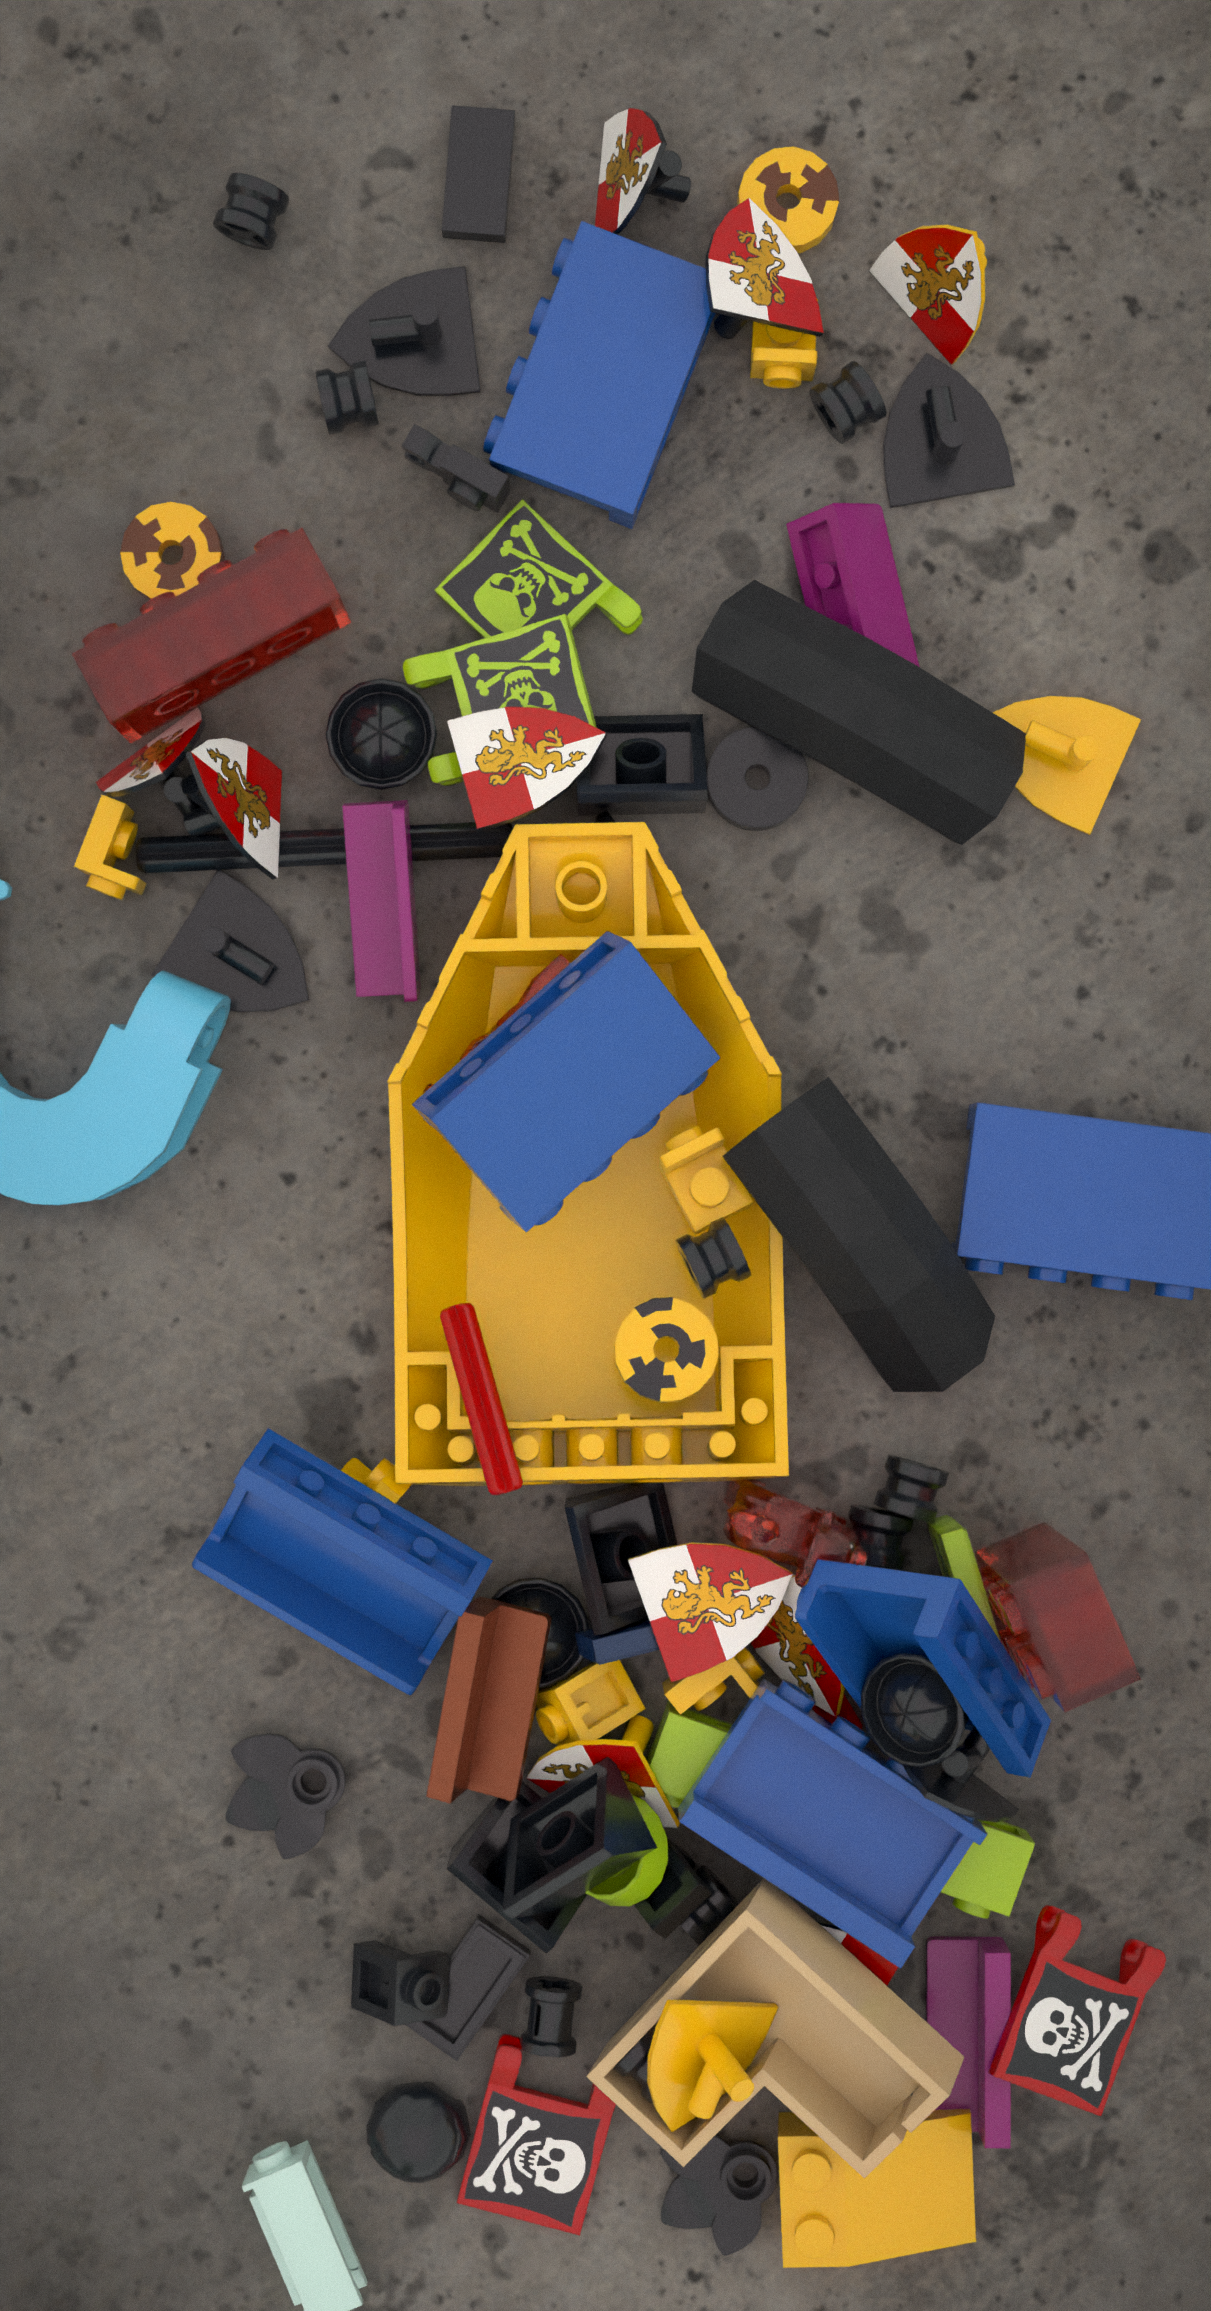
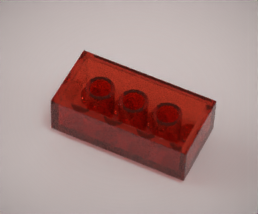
M303 528L291 534L288 529H281L265 536L255 544L254 550L256 553L234 565L230 560L216 563L198 575V585L178 596L172 591L160 594L141 606L139 609L141 616L121 627H118L117 623L104 625L89 633L82 640L85 647L72 653V656L107 720L128 742L133 743L352 623L338 591Z
M1043 1522L975 1552L981 1566L979 1572L989 1605L995 1617L999 1616L1004 1626H1007L997 1631L1000 1641L1022 1676L1026 1677L1031 1688L1035 1687L1041 1699L1050 1696L1064 1712H1067L1141 1680L1086 1551Z

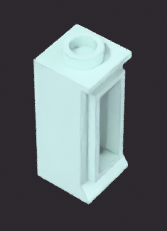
M307 2140L291 2148L287 2141H283L263 2149L252 2158L253 2164L249 2165L242 2189L244 2192L252 2189L249 2197L294 2306L302 2303L304 2311H350L361 2306L363 2298L359 2289L367 2286L368 2281L309 2141Z

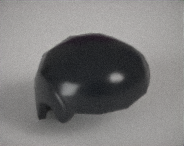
M419 2081L394 2086L375 2102L366 2126L367 2144L371 2148L370 2153L380 2167L392 2177L412 2183H424L442 2177L463 2158L471 2136L467 2111L462 2101L452 2098L433 2082L421 2083Z

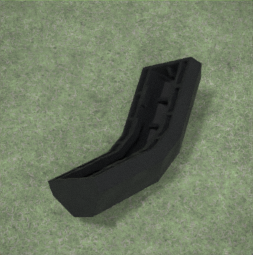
M753 580L722 602L697 647L692 683L693 694L821 763L960 845L966 843L998 817L1023 773L1025 732L887 648L756 580Z
M829 1077L798 1097L723 1155L725 1161L813 1277L875 1369L893 1392H943L984 1361L995 1320L993 1311L946 1235L921 1199Z

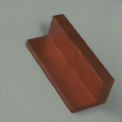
M479 1596L469 1603L463 1615L458 1617L426 1797L451 1804L466 1789L508 1801H513L520 1794L551 1626V1616L549 1614Z

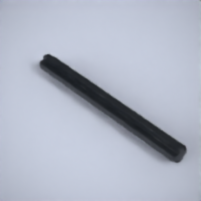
M475 822L410 825L412 861L501 857L503 854L502 850L513 830L512 823L478 832ZM344 828L280 831L278 867L347 864ZM205 834L196 837L191 835L141 837L136 843L137 866L144 873L257 868L233 845L226 834Z

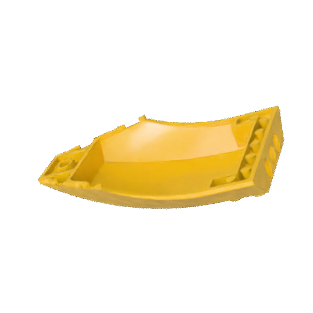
M645 822L515 824L502 850L503 854L481 892V899L464 933L460 934L439 976V983L430 1001L425 1004L417 1020V1027L399 1063H396L387 1081L394 1266L395 1483L487 1486L440 1319V1312L443 1309L460 1303H471L475 1308L522 1476V1485L718 1482L788 1477L783 1237L749 1193L753 1200V1205L726 1219V1222L744 1254L751 1277L740 1282L729 1279L718 1285L716 1294L703 1299L684 1264L675 1240L686 1234L697 1237L708 1232V1229L694 1235L659 1168L660 1157L669 1152L665 1143L688 1129L700 1126L703 1134L715 1128H719L724 1138L723 1146L728 1152L755 1129L780 1112L782 1073L773 1056L770 1057L750 1020L748 1010L742 999L737 996L723 964L703 929L701 930L682 895L680 885L672 871L665 864L659 853V847ZM606 931H609L633 944L717 1052L720 1059L707 1070L708 1075L698 1088L686 1095L678 1096L660 1112L657 1124L649 1132L641 1137L630 1139L612 1155L609 1167L600 1176L591 1181L582 1182L563 1199L562 1208L551 1220L541 1225H534L528 1232H525L507 1218L499 1208L500 1204L443 1136L423 1119L412 1106V1103ZM674 1297L694 1304L709 1318L717 1334L719 1357L712 1377L698 1393L680 1402L658 1403L640 1397L624 1383L615 1364L614 1342L621 1322L634 1307L653 1298ZM669 1338L658 1340L653 1348L656 1358L663 1362H671L679 1354L676 1342Z

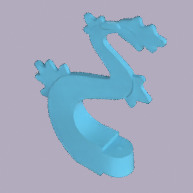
M0 879L1 901L10 897L12 893L10 884ZM163 970L156 974L143 991L127 1025L110 1024L88 1072L70 1091L52 1099L34 1098L9 1085L0 1072V1193L20 1201L41 1205H65L106 1199L148 1179L185 1148L223 1071L222 1068L210 1063L209 1060L225 1027L230 1011L231 999L224 994Z

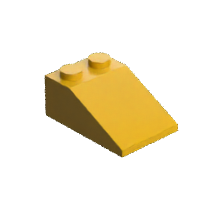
M970 2109L934 2110L912 2133L907 2130L903 2141L865 2178L793 2112H779L778 2155L783 2268L850 2267L976 2242Z

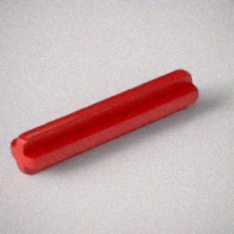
M460 1303L447 1307L440 1312V1319L488 1491L491 1495L495 1496L516 1491L522 1487L523 1480L475 1308L471 1303Z

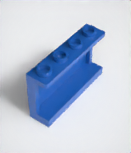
M581 221L574 241L564 238L558 249L552 268V275L559 278L551 300L541 297L536 306L529 328V334L536 336L534 345L528 359L518 356L514 363L506 387V393L513 395V399L505 418L495 415L484 442L483 452L491 454L489 458L490 466L504 474L506 472L609 511V521L633 529L716 313L710 312L705 268Z
M606 931L412 1103V1106L449 1143L500 1204L499 1208L507 1218L522 1230L528 1232L534 1225H541L551 1220L562 1208L563 1199L582 1182H588L600 1176L609 1167L612 1155L630 1139L641 1137L649 1132L657 1124L660 1112L674 1099L698 1088L708 1075L707 1070L720 1059V1056L633 944L620 936Z
M978 1102L969 1105L966 1130L971 1131L956 1242H952V1247L957 1255L966 1257L965 1268L967 1270L1003 1275L1004 1262L1029 1265L1028 1278L1066 1283L1067 1271L1092 1274L1091 1287L1127 1292L1130 1291L1131 1279L1156 1282L1154 1295L1193 1300L1194 1287L1211 1290V1133Z
M268 1428L242 1465L233 1482L236 1486L210 1535L197 1552L192 1562V1567L408 1695H412L458 1620V1617H461L493 1560Z
M818 1559L808 1583L801 1589L798 1595L795 1619L861 1709V1691L866 1677L881 1659L898 1653L927 1656L969 1717L965 1730L971 1731L974 1726L976 1727L1007 1774L1031 1778L1051 1719L961 1579Z
M763 1678L678 1807L679 1822L901 1969L915 1948L911 1936L972 1843L975 1842L981 1845L987 1836V1832L979 1820L954 1812L924 1798L907 1775L904 1766L891 1758L886 1760L866 1746L871 1738L858 1726L839 1715L832 1724L811 1710L816 1701L805 1691L783 1679L779 1687H776Z

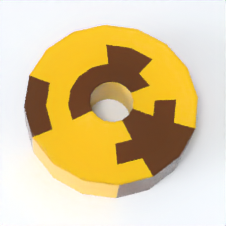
M794 146L774 148L757 157L744 172L737 199L739 205L750 198L777 224L797 253H803L820 244L832 229L839 205L837 180L828 164L813 152ZM783 193H791L798 198L799 204L793 209H786L779 205L777 198Z
M176 502L151 505L136 515L124 532L120 550L124 573L138 593L154 604L172 608L195 604L210 594L221 578L225 559L221 538L207 516L190 505ZM176 545L183 548V557L178 563L169 565L162 561L163 552L169 546Z

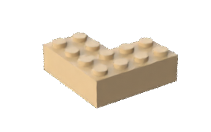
M763 1878L613 2035L586 2077L683 2167L765 2086L865 2178L903 2141L907 2130L912 2133L950 2096L964 2056L784 1891ZM667 2000L776 2003L778 2010L770 2029L753 2061L745 2070L754 2083L752 2094L744 2101L735 2102L726 2092L720 2097L715 2111L709 2119L695 2117L674 2132H671L653 2103H649L641 2095V2085L633 2077H622L613 2069L656 2024Z

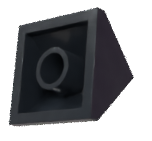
M703 714L594 716L596 727L605 732L607 737L590 767L577 780L578 816L599 815L605 810L610 815L705 813L708 801Z
M629 1483L566 1498L564 1508L594 1635L606 1634L647 1618L648 1615L628 1559L660 1548L678 1545L664 1484Z
M609 1757L604 1758L510 1819L503 1912L509 1918L514 1919L558 1910L657 1849L617 1764Z
M522 1781L520 1794L513 1801L494 1797L451 1848L447 1870L547 1954L552 1950L588 1894L584 1893L562 1908L514 1919L509 1918L503 1912L510 1819L542 1799Z

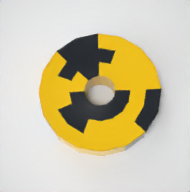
M674 1297L653 1298L634 1307L621 1322L614 1342L615 1364L624 1383L640 1397L658 1403L680 1402L698 1393L712 1377L719 1357L717 1334L709 1318L694 1304ZM662 1338L672 1339L679 1348L678 1356L671 1362L660 1361L654 1354V1345Z

